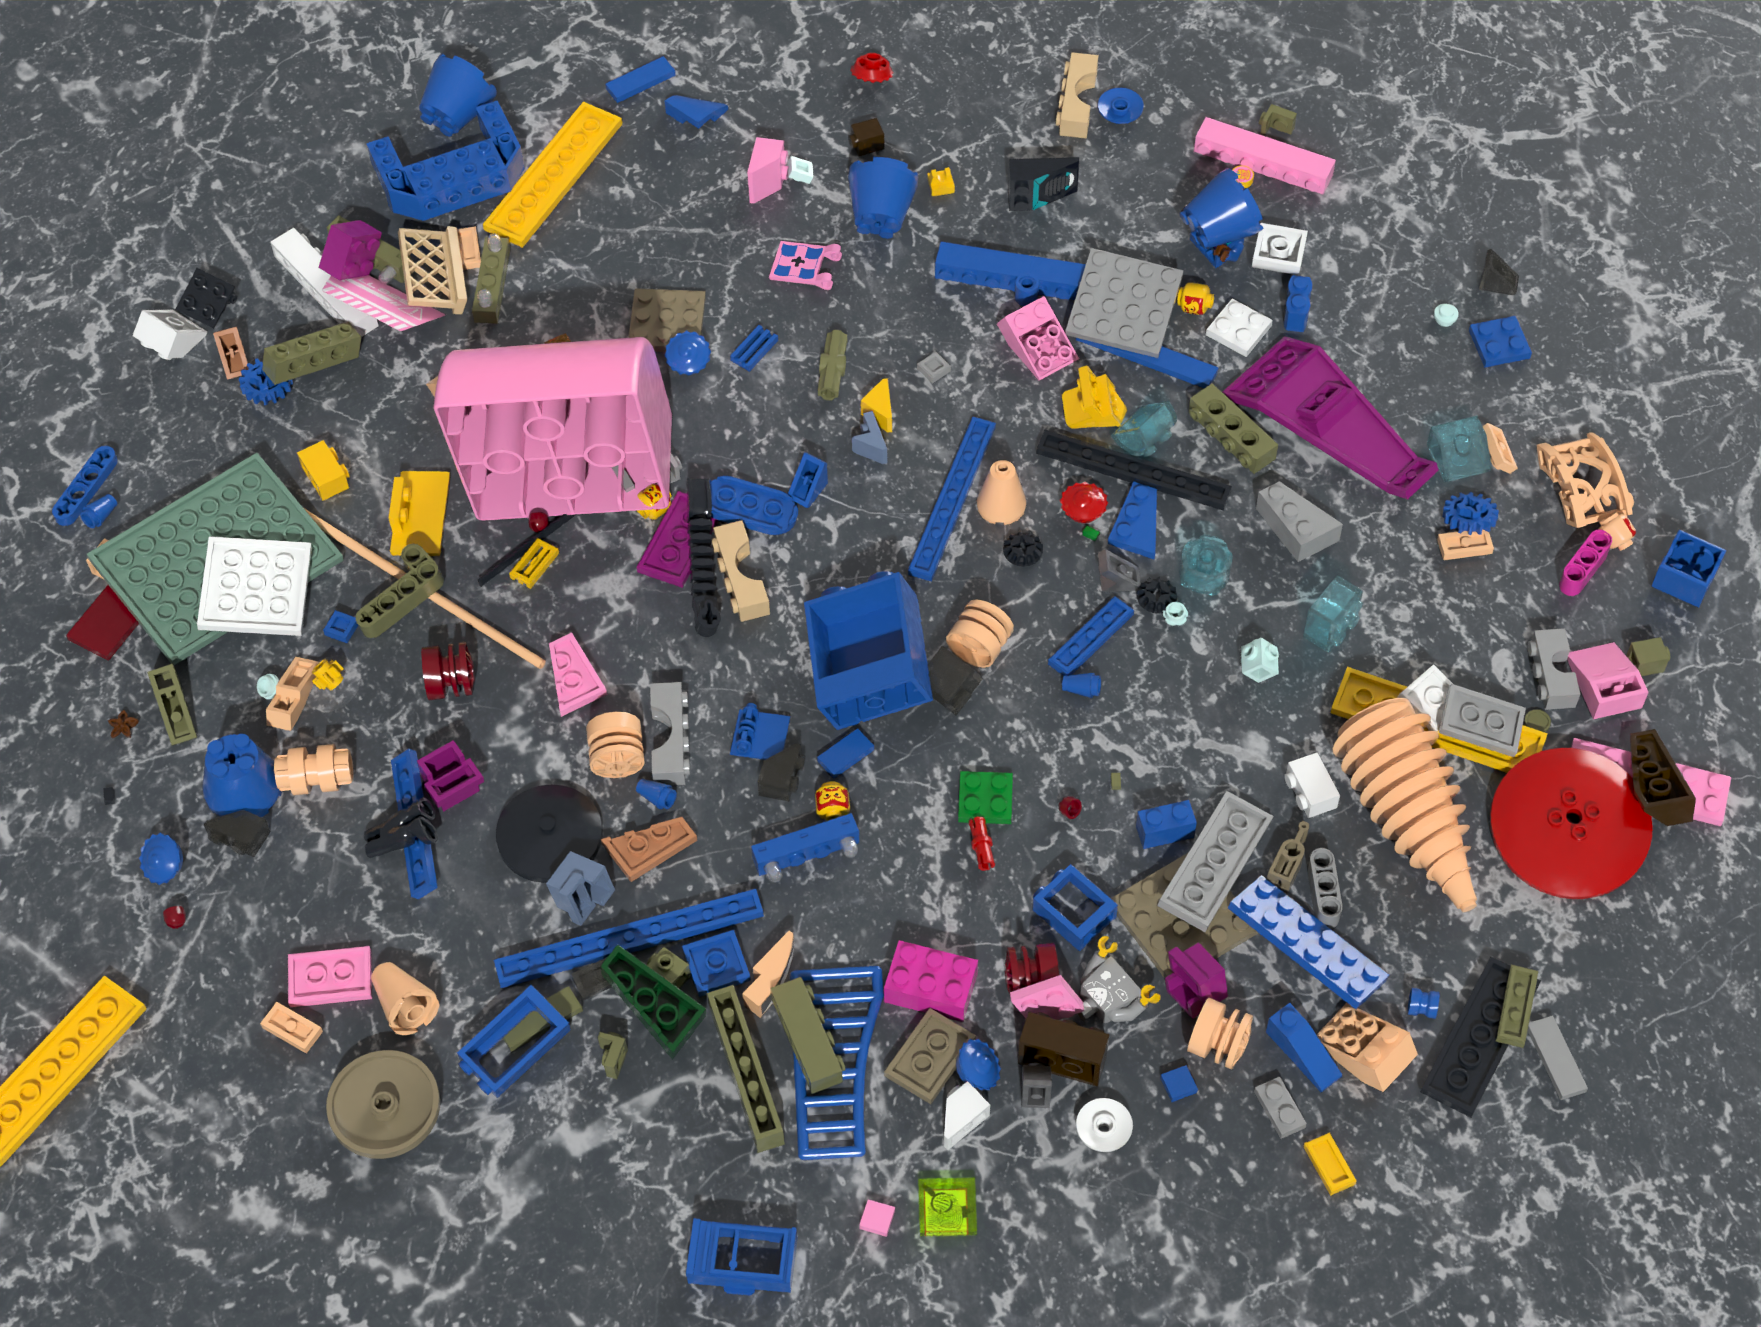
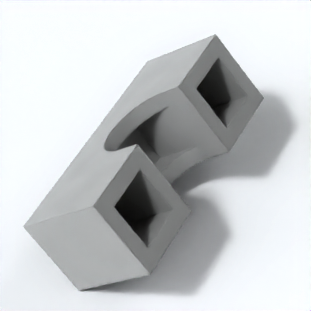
M1565 628L1536 630L1532 640L1528 641V654L1533 656L1534 660L1533 676L1538 678L1539 682L1537 689L1538 698L1543 700L1545 710L1576 708L1580 697L1576 673L1560 672L1553 666L1565 664L1570 652Z

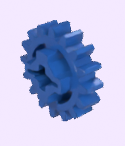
M258 358L255 359L256 364H247L248 370H241L242 377L239 378L242 394H245L248 401L253 399L255 404L263 401L264 405H267L269 400L277 403V397L284 399V391H291L290 385L293 384V380L274 385L262 370L263 361L260 362Z
M1472 492L1469 495L1459 493L1458 498L1452 495L1450 501H1445L1443 508L1444 523L1450 524V529L1458 528V533L1460 534L1463 531H1467L1468 535H1472V532L1476 531L1481 535L1482 530L1489 532L1491 527L1496 526L1499 510L1496 509V503H1491V498L1482 499L1483 494H1479L1476 497L1473 496Z

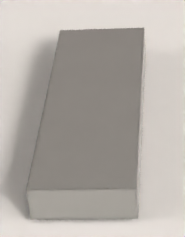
M1549 1016L1530 1022L1527 1031L1560 1100L1586 1093L1588 1087L1554 1017Z

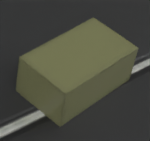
M1111 773V790H1121L1120 773Z

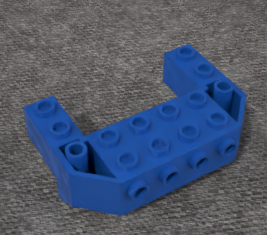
M498 101L476 107L479 127L486 140L405 167L402 166L388 136L366 143L371 164L385 191L388 206L392 212L424 221L511 192L525 167L521 146Z

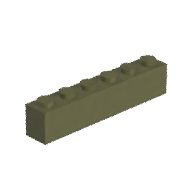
M734 985L707 993L709 1009L757 1152L760 1153L785 1145L783 1129Z

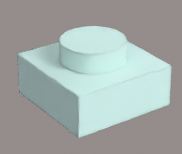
M791 156L788 161V177L810 184L813 179L812 162Z

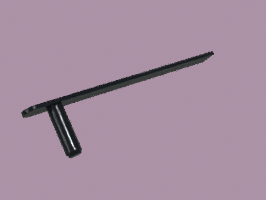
M563 514L479 578V586L482 587L523 556L537 538L544 540L575 515Z

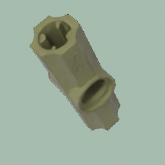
M833 330L827 333L824 353H821L818 396H821L824 400L832 401L834 398H838L841 378L845 375V353L848 337L841 330Z

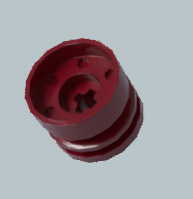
M459 642V654H456L454 644H449L448 656H443L439 645L422 647L423 678L429 701L446 699L447 687L452 686L455 697H460V685H463L466 696L473 695L475 681L474 664L466 642Z
M1054 943L1035 945L1033 958H1029L1025 946L1020 947V959H1017L1014 947L1007 948L1004 972L1006 988L1009 994L1010 992L1059 976L1058 959Z

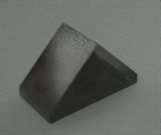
M1492 249L1487 250L1479 290L1515 295L1517 293L1519 275Z

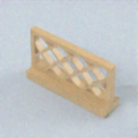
M447 226L446 232L399 228L398 238L408 305L452 308L453 314H463L467 302V294L457 228ZM405 237H413L418 242L412 245L405 240ZM439 239L440 245L435 247L428 240ZM423 245L431 252L425 255L418 248ZM413 253L421 260L415 264L408 256ZM436 255L443 260V263L438 265L430 258ZM426 263L434 270L427 273L420 266ZM414 271L423 277L419 282L410 276ZM439 273L446 280L440 283L433 276ZM427 281L436 287L432 292L423 286ZM419 290L425 297L414 298L413 292ZM441 291L448 296L449 300L440 299L436 294Z

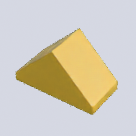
M882 379L861 400V415L863 416V413L873 411L878 426L887 433L892 432V413L888 379Z

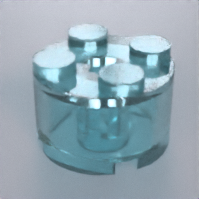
M1203 535L1199 539L1188 541L1182 550L1180 563L1182 585L1196 593L1217 595L1226 586L1230 578L1233 555L1227 548V544L1222 539L1210 535Z

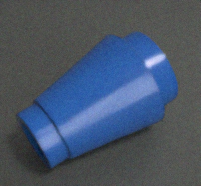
M107 494L83 507L80 517L88 527H100L117 506V501L113 496Z
M1095 673L1064 675L1062 690L1089 698L1099 696L1101 676L1095 675Z
M643 778L636 786V792L658 809H669L676 800L677 793L671 785Z

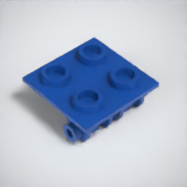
M748 703L743 710H739L730 755L781 762L791 717L759 712L757 705Z

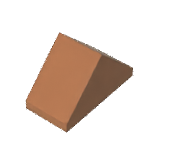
M237 326L214 332L213 335L227 379L242 376L241 370H248V362Z

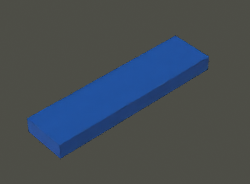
M1114 596L1048 659V665L1063 676L1072 675L1134 615V610Z

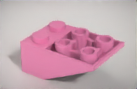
M1045 296L1005 316L997 323L1008 345L1039 381L1079 360Z
M1614 642L1569 652L1567 661L1572 672L1576 673L1578 686L1593 719L1637 710L1643 707L1648 695L1646 685L1639 670Z

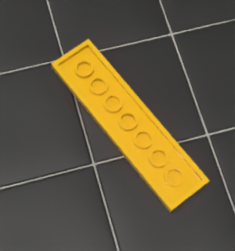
M582 102L514 185L511 192L504 197L483 223L484 231L500 238H509V242L523 248L621 127L622 118Z
M1347 667L1330 713L1350 719L1374 704L1397 698L1407 686ZM1522 725L1518 751L1514 757L1440 733L1437 741L1431 747L1445 749L1447 753L1508 773L1523 759L1542 751L1548 733ZM1427 727L1423 729L1424 731H1430Z
M106 976L101 978L0 1086V1167L147 1009L141 1001Z

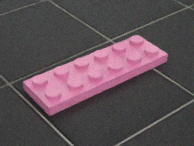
M1577 738L1573 739L1571 748L1583 749L1602 755L1622 767L1633 778L1631 752ZM1676 763L1696 797L1693 820L1721 826L1724 820L1731 777Z

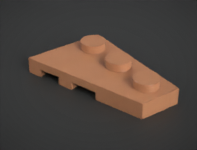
M683 817L651 825L649 829L634 832L632 830L625 832L624 836L613 839L610 837L603 838L601 843L629 881L632 882L696 842L697 835Z

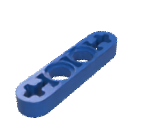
M109 446L97 448L52 509V514L59 525L68 526L76 521L83 511V507L87 506L115 468L118 459L113 448ZM90 473L98 474L94 480L85 479ZM77 491L85 492L79 499L72 498L73 494Z

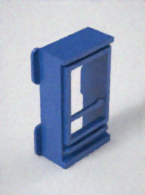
M693 1218L686 1269L687 1282L689 1284L722 1286L728 1294L750 1296L755 1293V1290L791 1293L798 1239L796 1227L790 1229L701 1221V1219ZM719 1237L734 1238L732 1260L729 1262L730 1270L715 1269ZM739 1238L783 1243L779 1275L735 1271L738 1266L736 1258Z

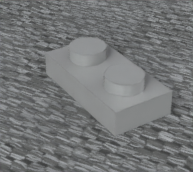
M1280 1077L1255 1087L1254 1093L1280 1139L1306 1128L1303 1116Z

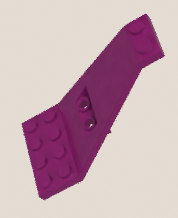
M1284 336L1222 392L1233 403L1263 412L1389 494L1408 500L1439 470L1437 462L1420 458L1410 449L1320 346Z

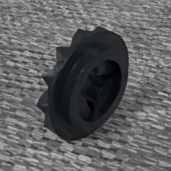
M1019 531L1014 535L1010 533L1009 538L1004 540L1003 553L1005 558L1016 566H1030L1040 560L1043 554V544H1041L1039 536L1035 537L1031 532L1022 533ZM1021 543L1027 547L1026 554L1019 548Z
M1160 576L1157 579L1149 577L1144 583L1141 582L1137 590V600L1140 606L1146 611L1156 614L1166 611V607L1170 603L1176 602L1178 597L1176 587H1173L1169 580H1161ZM1156 589H1159L1161 594L1158 601H1156L1155 594H1153Z

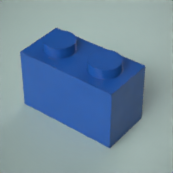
M1189 800L1138 811L1136 829L1143 849L1194 838L1197 822Z

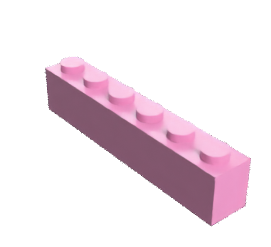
M1205 118L1195 139L1194 152L1236 166H1247L1254 172L1308 189L1312 192L1324 194L1333 176L1336 161L1334 159L1211 118Z

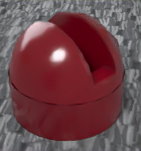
M542 512L530 513L528 518L530 529L537 533L548 526L549 516Z
M1066 796L1059 802L1058 809L1063 816L1074 819L1080 814L1082 804L1079 799Z
M173 906L163 911L164 921L168 927L178 929L183 926L186 920L184 907Z

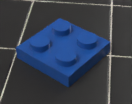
M1516 316L1470 325L1469 333L1484 368L1531 358V349Z
M734 930L682 946L699 997L718 989L751 981Z

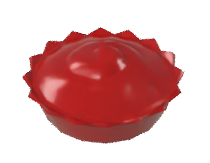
M867 53L860 56L850 69L852 76H856L857 79H862L864 82L870 81L872 83L888 81L889 78L893 77L892 74H894L889 61L877 53Z
M1087 482L1067 486L1066 491L1062 492V498L1060 499L1061 509L1065 511L1069 518L1079 523H1090L1101 517L1108 505L1107 495L1103 493V489Z

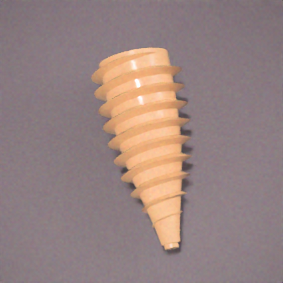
M1394 698L1374 704L1360 711L1341 726L1338 731V739L1333 746V754L1343 759L1342 771L1345 774L1353 775L1350 785L1354 790L1362 792L1360 803L1365 807L1373 808L1370 814L1371 820L1377 824H1384L1382 828L1383 837L1397 840L1394 846L1396 853L1412 855L1409 862L1410 866L1419 869L1424 868L1427 871V879L1436 881L1442 888V892L1448 895L1457 909H1461L1462 912H1468L1477 906V898L1469 872L1471 867H1468L1466 852L1471 847L1463 846L1462 835L1469 830L1470 826L1458 825L1457 817L1465 811L1466 805H1453L1452 798L1459 793L1460 786L1446 784V780L1454 772L1453 767L1439 766L1447 752L1445 749H1432L1431 747L1437 741L1439 733L1423 730L1429 724L1431 716L1428 714H1416L1410 701L1406 698Z

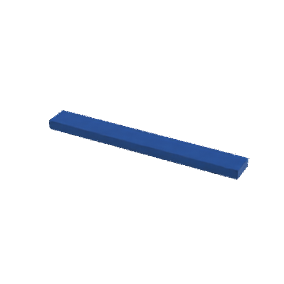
M972 417L909 566L908 575L932 582L992 438L996 423Z

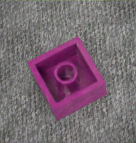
M361 220L331 225L318 268L338 280L369 275L373 269L376 251L380 246L382 232Z

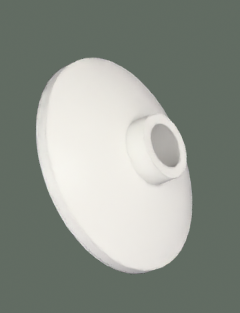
M1099 1098L1088 1102L1082 1107L1077 1116L1076 1128L1080 1139L1089 1148L1100 1152H1111L1127 1143L1132 1134L1133 1122L1129 1111L1121 1103L1113 1099ZM1107 1126L1109 1131L1101 1132L1099 1127Z

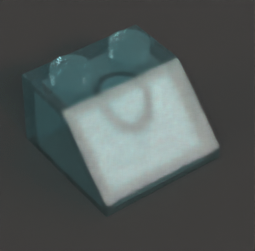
M1478 416L1431 426L1427 446L1434 461L1437 462L1444 482L1491 471L1487 435Z

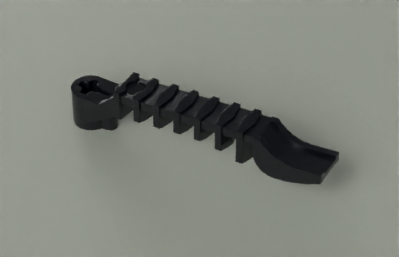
M687 478V534H689V570L691 571L690 583H692L691 595L693 596L692 608L694 611L695 630L700 636L711 637L718 629L721 615L718 609L717 597L714 596L716 585H713L715 573L712 572L714 561L711 560L713 548L710 547L713 540V535L710 534L713 522L710 520L712 513L709 479Z

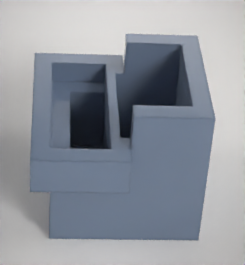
M571 851L546 883L557 908L568 912L572 922L580 926L595 908V903L604 906L615 891L604 865Z

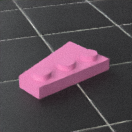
M572 633L549 643L561 717L607 695L605 686Z

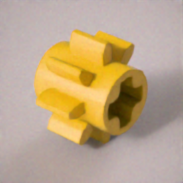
M323 659L312 670V673L316 676L312 682L319 689L325 690L327 687L331 691L343 681L344 677L340 672L344 668L336 660L328 662L326 659Z

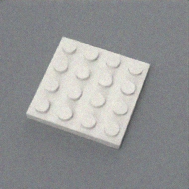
M209 537L197 621L198 630L302 636L312 550L311 543Z

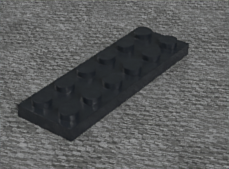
M1490 956L1420 1091L1424 1095L1472 1118L1509 1046L1508 1044L1496 1042L1511 966ZM1537 979L1535 993L1541 983L1539 979Z

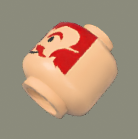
M1614 512L1599 522L1601 526L1598 530H1604L1612 537L1610 549L1618 547L1621 551L1633 544L1631 539L1636 535V529L1627 515H1618L1617 512Z

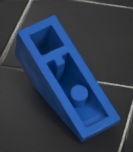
M1291 1003L1269 1018L1266 1033L1320 1092H1323L1342 1077V1073L1310 1024Z

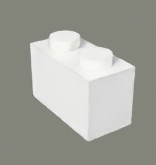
M1318 753L1288 762L1285 774L1286 784L1290 789L1293 788L1296 794L1297 805L1300 810L1305 811L1308 818L1337 808L1340 794Z

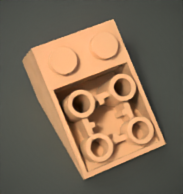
M1348 1003L1317 1034V1037L1334 1060L1360 1081L1382 1092L1388 1088L1418 1055L1410 1032L1359 1008L1354 1009Z

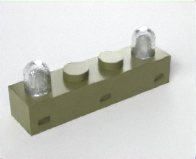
M337 216L327 226V231L329 233L330 227L333 224L346 223L350 221L344 219L341 216ZM380 239V246L376 251L373 261V269L381 271L378 275L379 281L383 284H388L395 279L403 283L404 274L400 250Z
M495 233L485 237L472 308L474 323L498 324L511 249L509 238H500Z

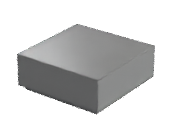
M937 352L917 363V369L932 384L951 372V366Z

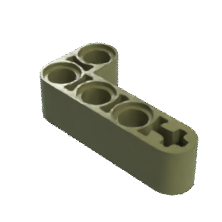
M409 544L401 552V558L409 572L357 612L356 622L366 637L376 638L443 586L444 577L439 567L418 544ZM429 574H434L430 578H426ZM410 589H414L411 593L406 594ZM394 604L392 608L386 609L389 605Z

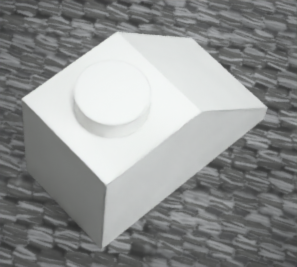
M968 1081L961 1087L959 1085L954 1087L947 1095L944 1147L947 1150L990 1116V1104Z

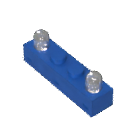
M852 813L753 845L751 846L752 859L759 876L766 874L770 882L777 883L783 877L781 870L783 868L799 866L805 861L816 857L824 858L831 852L841 849L846 857H855L858 853L859 829Z

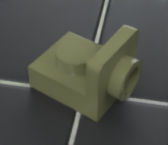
M1271 104L1268 111H1264L1260 117L1259 124L1262 125L1260 134L1266 135L1268 129L1272 127L1291 135L1295 129L1297 113Z
M599 1032L597 1038L600 1048L606 1049L602 1057V1066H604L606 1076L618 1079L628 1052L626 1040L614 1032H608L607 1034Z

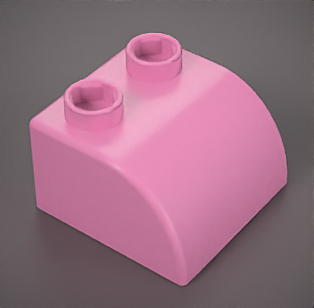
M634 337L454 350L444 359L436 384L434 411L475 517L478 520L529 518V514L534 512H542L548 516H561L563 514L576 515L664 509L669 506L672 413L655 351L646 338ZM619 465L618 478L611 467ZM624 469L635 485V489L627 493L623 487ZM655 483L660 486L663 497L654 506L650 507L645 505L637 497V494Z

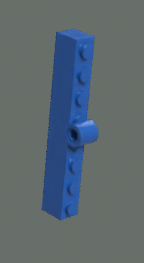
M941 242L935 262V278L945 281L962 282L969 285L974 284L1012 290L1015 292V301L1021 306H1026L1038 300V296L1042 295L1075 300L1086 264Z

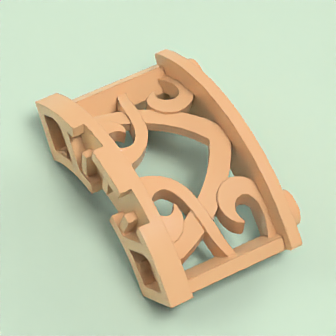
M1588 433L1587 438L1555 446L1547 443L1537 445L1540 469L1546 472L1553 483L1558 482L1562 489L1559 492V496L1563 505L1566 524L1579 528L1586 526V524L1599 522L1614 512H1617L1618 515L1625 514L1627 516L1633 514V496L1631 493H1628L1619 464L1602 437L1600 438L1594 433ZM1572 461L1573 466L1568 467L1567 465H1570V462ZM1579 462L1594 466L1602 471L1601 479L1595 490L1587 481L1573 478L1572 475L1576 473ZM1578 488L1583 489L1584 493L1579 494ZM1609 496H1613L1617 509L1605 512L1599 499L1601 498L1603 504L1610 507L1611 500ZM1594 506L1597 514L1585 516L1584 514Z

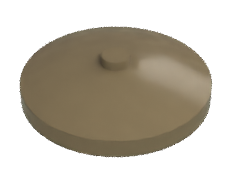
M394 1050L375 1051L350 1062L334 1079L327 1097V1117L338 1141L351 1152L367 1158H392L414 1149L430 1134L439 1116L440 1093L432 1072L416 1057Z

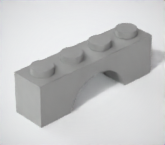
M681 682L650 684L652 718L664 723L672 731L667 742L652 751L653 781L671 786L685 785V775H690L689 759H685V752H689V736H684V730L689 729L688 714L683 712V707H688V693L682 691Z

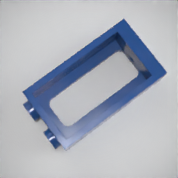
M530 985L457 1052L460 1059L458 1065L468 1076L473 1073L479 1079L477 1085L486 1095L492 1093L498 1098L571 1030L569 1022ZM533 1011L538 1012L550 1024V1030L499 1077H492L480 1064V1059L527 1015Z

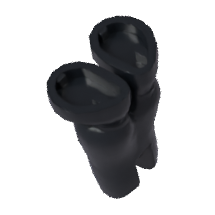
M422 797L413 802L408 809H401L386 821L364 832V840L368 842L365 845L367 857L373 858L394 850L407 848L415 843L416 837L427 845L435 843L438 840L437 831L429 822L435 818V810L431 802L427 798Z

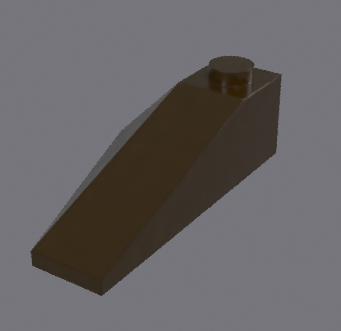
M1656 729L1630 733L1634 795L1643 811L1666 826L1693 822L1696 797Z

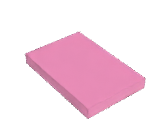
M370 946L288 954V1004L290 1008L372 999Z

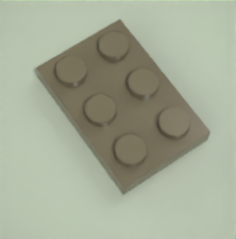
M929 1008L884 1071V1076L929 1104H932L956 1070V1057L963 1046V1042H968L969 1039L976 1040V1035Z

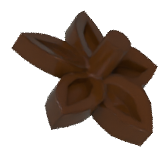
M123 710L119 713L118 719L108 720L109 724L114 727L111 732V738L117 737L121 732L125 737L131 738L130 728L135 727L139 720L129 717L126 711Z

